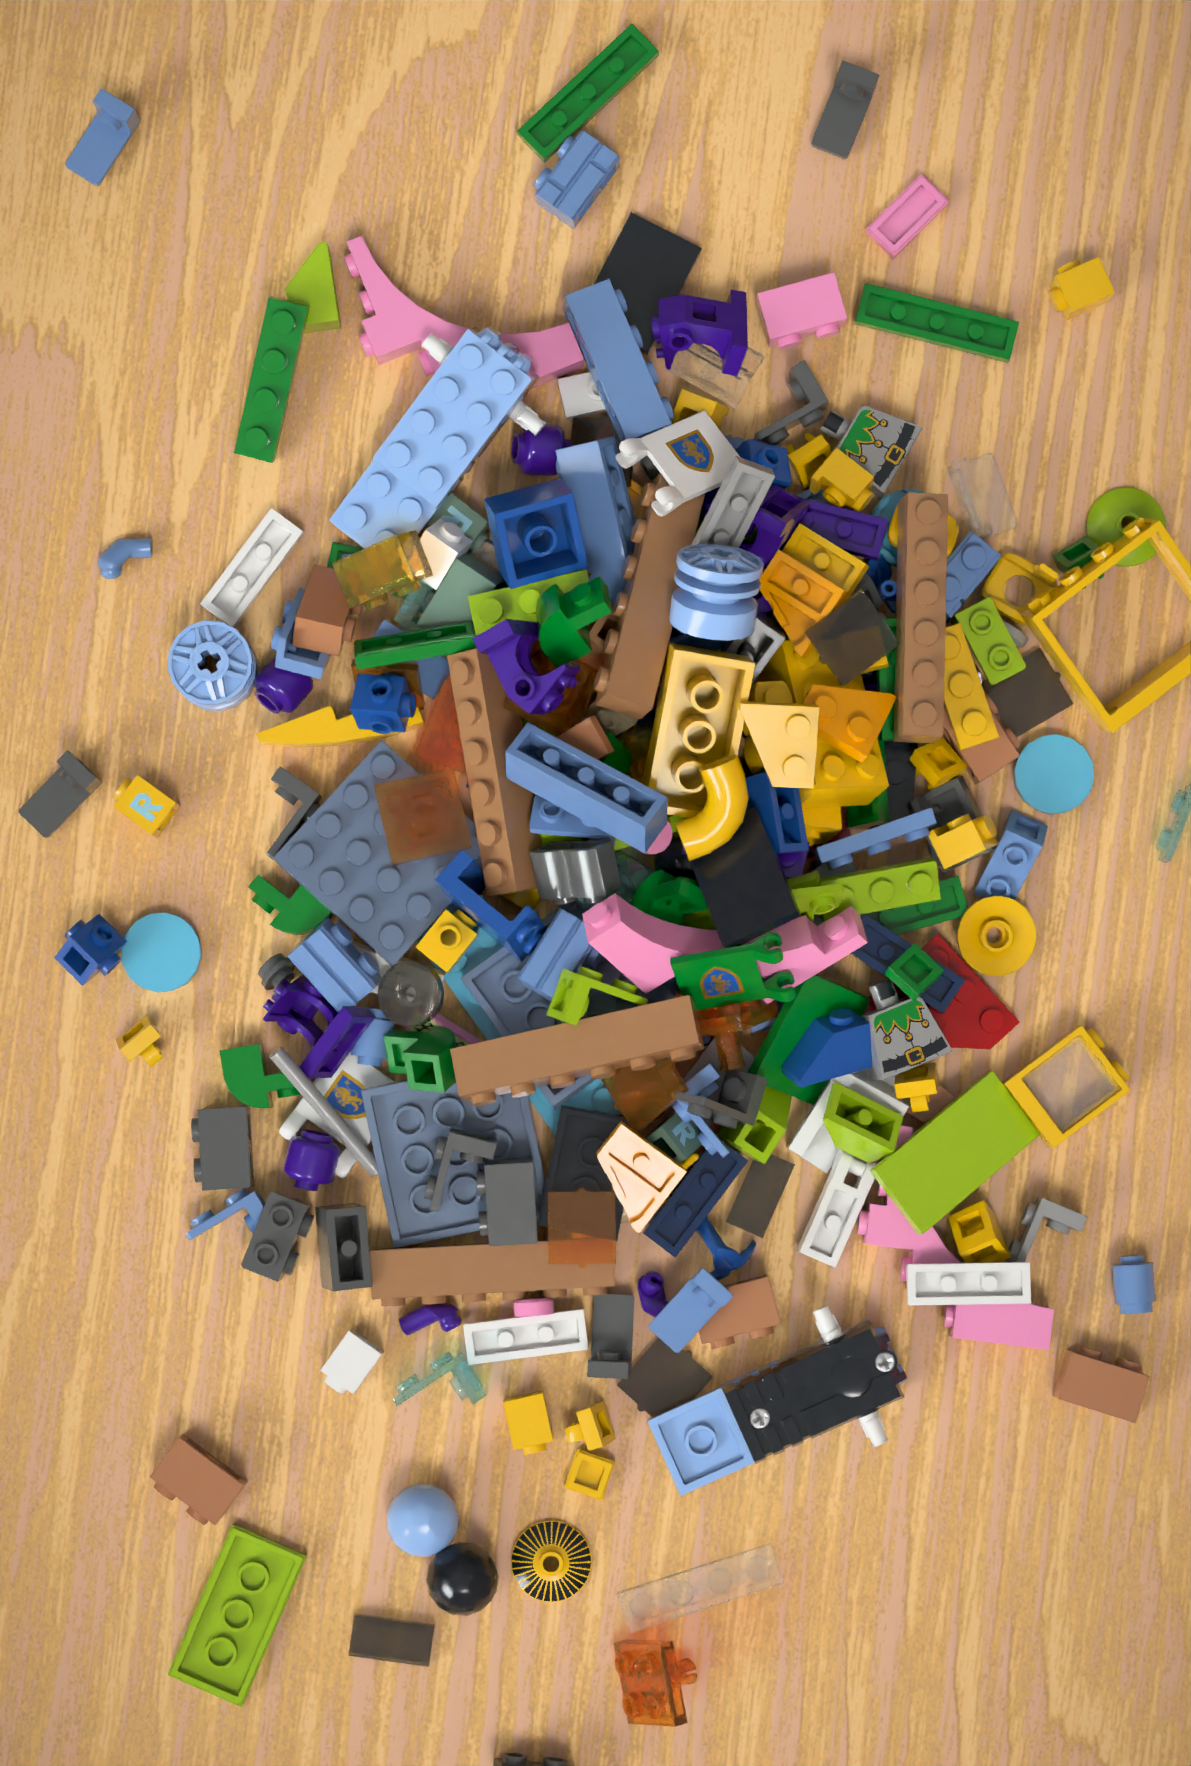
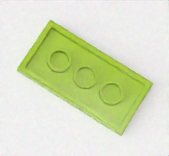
M993 1070L987 1071L900 1144L893 1153H890L875 1165L870 1172L916 1233L922 1235L1036 1139L1040 1133Z
M233 1523L168 1672V1676L242 1707L307 1554Z

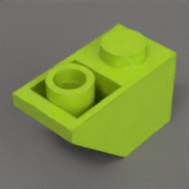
M766 1086L754 1126L737 1123L736 1129L722 1126L717 1135L722 1141L747 1158L765 1164L787 1129L792 1096Z

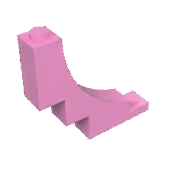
M616 893L582 914L588 943L645 994L675 976L670 964V958L724 948L717 930L699 929L663 921L635 908ZM850 906L820 926L813 923L806 915L798 917L767 932H776L780 935L782 945L771 947L769 950L780 948L783 952V960L777 964H768L758 960L757 962L764 982L778 972L789 971L793 974L795 982L792 985H784L782 988L789 986L795 988L868 943L861 916ZM759 936V937H757V938H755V939H753V940H751V941H749V942H746V943H744V944H742V945L751 944V943H753L754 941H756L758 938H760L761 936ZM770 998L763 999L767 1004L773 1001Z

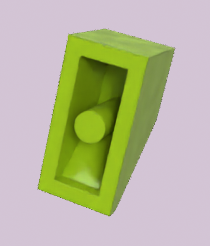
M321 242L285 288L288 301L310 306L304 334L341 328L330 250L327 242Z
M836 1082L831 1087L823 1122L835 1147L867 1163H871L895 1151L904 1116Z

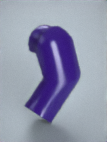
M649 1271L641 1276L637 1289L643 1311L656 1317L669 1302L665 1298L663 1277L658 1272Z
M452 1303L427 1304L400 1317L399 1324L406 1335H411L439 1321L441 1329L448 1332L461 1325L462 1319L457 1313L459 1309Z

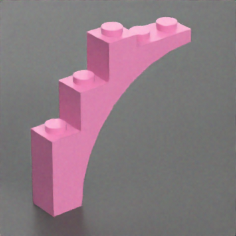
M362 236L347 241L350 254L343 256L352 279L360 276L365 290L358 294L366 314L375 313V316L362 320L365 333L358 335L367 357L375 355L378 365L384 364L423 348V342L431 333L438 339L441 338L450 346L455 347L469 328L444 321L420 308L399 291L375 263ZM570 323L539 332L501 334L500 336L503 343L511 342L519 348L521 353L528 354L533 358L530 369L540 377L532 388L584 368V357ZM423 348L424 351L418 353V357L425 375L435 374L441 364L429 355L430 352Z
M901 1126L895 1149L913 1134V1127ZM878 1185V1196L884 1197V1205L867 1203V1211L861 1210L858 1216L857 1234L863 1235V1243L910 1250V1256L902 1258L900 1281H906V1264L960 1263L945 1247L933 1226L924 1234L918 1235L882 1186ZM1033 1303L945 1305L943 1327L949 1328L948 1335L952 1338L1049 1350L1054 1309Z

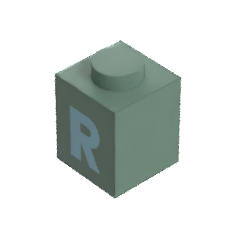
M453 493L449 494V497L427 523L428 528L439 519H442L445 522H451L459 526L463 530L464 535L473 541L467 551L469 554L473 552L477 555L491 537L486 533L490 529L489 522Z
M675 1112L659 1124L645 1139L680 1164L702 1145L697 1138L702 1131L693 1120L686 1124Z

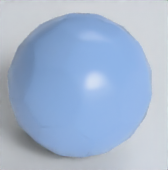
M415 1484L401 1490L391 1501L387 1512L388 1532L392 1541L401 1551L415 1557L435 1555L454 1540L458 1529V1512L455 1503L445 1490L432 1484Z

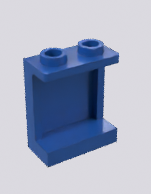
M461 850L435 879L444 894L456 908L472 919L518 960L523 962L528 955L531 956L546 932V927L535 910L529 905L525 906L514 920L509 921L479 895L486 888L483 872L475 860L466 852Z

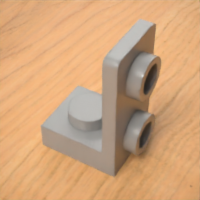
M1037 1197L1035 1204L1029 1201L1020 1221V1224L1025 1226L1019 1241L1016 1239L1012 1240L1008 1248L1011 1258L1006 1259L1005 1262H1025L1043 1217L1048 1218L1047 1227L1069 1235L1071 1228L1082 1231L1087 1216L1042 1197Z

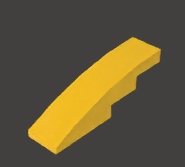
M330 705L256 733V736L262 745L310 748L345 746L384 739L404 732L379 734L372 730L359 729L353 714L338 720L333 707ZM416 707L414 717L408 718L405 732L425 726L418 707Z

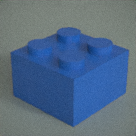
M562 478L484 498L499 572L510 589L588 568L573 492Z

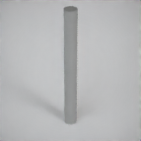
M282 1046L275 1049L269 1055V1058L371 1177L378 1174L373 1153Z

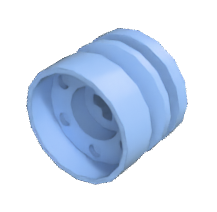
M696 544L681 548L677 553L676 564L678 569L674 576V580L680 588L675 589L672 594L669 614L671 625L683 633L710 640L729 641L743 639L752 635L755 630L758 604L752 596L757 595L761 587L759 579L763 573L764 566L761 558L749 551L720 544Z
M205 620L189 625L176 636L168 655V671L172 683L190 703L205 711L223 712L235 708L250 696L255 687L254 678L258 674V663L254 650L237 629L223 622ZM209 655L215 660L221 658L216 663L218 670L214 673H211L208 669L202 670L207 665L205 658Z

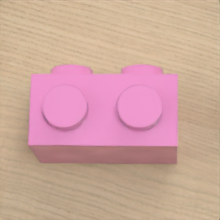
M834 272L757 293L756 306L768 347L778 345L780 350L792 348L802 343L801 338L815 334L817 339L829 338L839 334L840 328L845 327L847 315Z

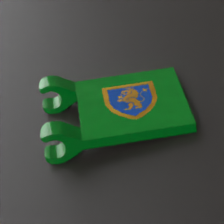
M776 932L766 933L751 944L670 958V964L682 996L690 995L695 1001L697 1010L765 998L780 1002H790L796 997L793 987L782 988L784 985L794 984L795 980L791 972H778L764 982L757 962L758 960L768 964H777L783 960V952L780 948L769 950L771 947L782 945L781 937Z

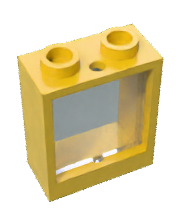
M1082 1025L1076 1026L1002 1082L1040 1133V1138L1048 1148L1054 1149L1131 1091L1125 1083L1130 1079L1128 1074L1116 1060L1111 1063L1101 1051L1105 1044L1091 1027L1085 1030Z

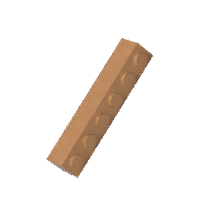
M661 473L652 482H646L640 496L639 504L644 506L642 518L636 520L631 532L630 541L635 542L633 554L627 556L622 568L621 578L626 579L623 592L617 594L613 604L612 615L617 616L614 630L609 629L604 640L603 652L607 653L605 666H600L593 684V689L598 691L595 705L640 720L653 708L673 627L669 621L671 599L675 589L680 588L674 580L675 572L678 569L676 564L677 553L681 548L691 545L694 540L705 496L704 493L682 503L669 514L662 517L658 516L651 507L652 502L657 501L655 493L662 487L670 486Z
M908 492L898 502L894 695L897 698L894 702L893 742L935 743L943 737L948 494Z
M478 649L448 655L447 659L487 897L537 889L529 851L542 845L540 834L531 833L529 826L534 793L506 778L505 751L523 729L519 705L508 698L487 654L479 653Z
M690 995L580 1019L577 1026L562 1023L452 1048L450 1052L459 1097L466 1102L472 1101V1106H483L496 1102V1096L511 1093L512 1097L536 1093L535 1087L551 1084L552 1088H564L576 1084L575 1078L591 1075L593 1080L604 1079L614 1076L616 1074L615 1069L631 1066V1070L637 1071L654 1067L656 1065L655 1060L671 1057L672 1062L692 1059L696 1056L695 1051L705 1048L695 1001Z
M599 1237L538 1240L536 1244L489 1246V1243L369 1250L372 1277L371 1297L372 1300L381 1299V1306L406 1305L405 1298L421 1297L422 1304L446 1303L447 1295H462V1302L486 1301V1293H502V1300L526 1299V1291L542 1290L543 1298L567 1296V1289L583 1288V1295L607 1294V1287L615 1286L613 1240Z

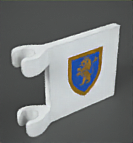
M704 410L642 438H629L622 441L619 445L621 453H618L615 458L625 469L633 466L646 455L650 458L670 485L658 489L655 493L657 501H653L651 504L656 514L662 517L672 512L682 503L720 487L735 456H740Z
M350 1052L332 1078H316L313 1084L362 1142L368 1146L371 1142V1136L361 1089L393 1083L394 1081L371 1065L358 1064V1056L351 1055ZM304 1097L279 1130L281 1136L290 1141L293 1136L298 1135L306 1121L309 1120L342 1143ZM347 1148L340 1155L336 1168V1175L340 1178H345L357 1162L356 1158Z

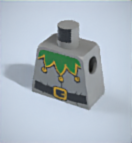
M861 405L853 421L831 410L820 431L839 441L840 443L837 448L874 476L871 491L876 497L882 499L918 438L922 427L871 407Z
M890 979L868 987L877 1009L860 1016L870 1023L873 1067L868 1068L871 1080L888 1079L952 1052L949 1043L921 997L915 1001L908 996L899 999L893 982Z

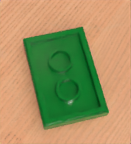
M818 974L794 988L796 992L795 999L783 1004L748 1073L768 1079L766 1086L812 1105H815L827 1080L800 1088L782 1073L781 1065L814 1019L829 1015L831 1011L840 1008L851 1009L860 1016L870 1001L865 995Z

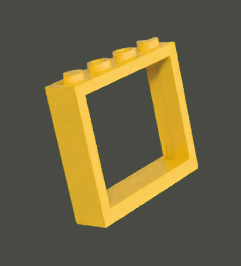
M1141 517L1128 524L1123 529L1124 536L1113 544L1107 542L1098 547L1091 554L1093 560L1082 568L1076 566L1064 573L1059 579L1061 582L1059 586L1049 593L1043 591L1034 596L1027 604L1029 609L1021 614V617L1100 729L1110 733H1114L1191 674V640L1114 700L1103 706L1043 619L1146 540L1149 541L1191 602V565L1160 520L1146 518L1144 520Z

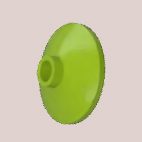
M1130 487L1117 488L1106 492L1093 504L1086 521L1087 537L1100 547L1107 542L1113 544L1125 535L1121 526V521L1124 518H1130L1133 521L1141 517L1144 520L1146 518L1160 520L1166 529L1165 516L1157 501L1146 492ZM1146 540L1114 565L1121 567L1136 566L1152 558L1156 551L1149 541Z

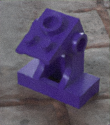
M731 289L727 302L690 295H675L658 299L659 316H652V331L657 345L662 344V348H656L657 358L665 359L666 369H671L674 357L678 351H685L695 343L711 346L718 352L722 359V374L738 376L748 349L746 292Z
M775 484L768 490L752 521L757 526L756 541H742L739 548L761 558L764 563V572L778 549L780 551L783 550L792 536L797 523L805 516L810 503Z
M505 619L472 638L479 653L488 655L508 698L529 714L545 715L546 712L551 713L562 702L564 698L562 692L567 686L574 688L578 683L575 676L581 669L579 665L568 666V664H564L548 674L542 675L538 673L530 657L533 642L539 640L536 622Z
M303 974L292 983L285 980L282 984H279L274 990L275 994L272 997V1000L275 1002L268 999L263 1006L268 1011L263 1018L265 1022H277L284 1031L290 1034L299 1032L309 1042L310 1053L299 1066L308 1078H332L361 1035L375 1019V1016L366 1006H343L337 1012ZM318 1010L323 1013L328 1021V1027L325 1032L312 1020Z

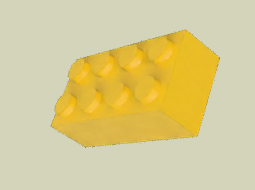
M818 639L806 660L795 652L790 640H784L763 668L766 682L784 681L787 684L795 704H801L806 692L813 684L865 690L861 674L849 677L839 639ZM817 737L813 789L799 788L802 808L869 805L889 786L878 739H876L869 756L863 763H860Z
M669 643L642 784L668 797V815L690 818L701 812L707 802V791L699 769L717 759L738 755L744 725V718L738 708V701H748L755 662L749 656Z

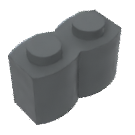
M611 839L554 841L544 843L529 851L539 898L553 900L555 905L576 901L577 898H586L587 903L590 904L600 903L610 897V893L622 887Z

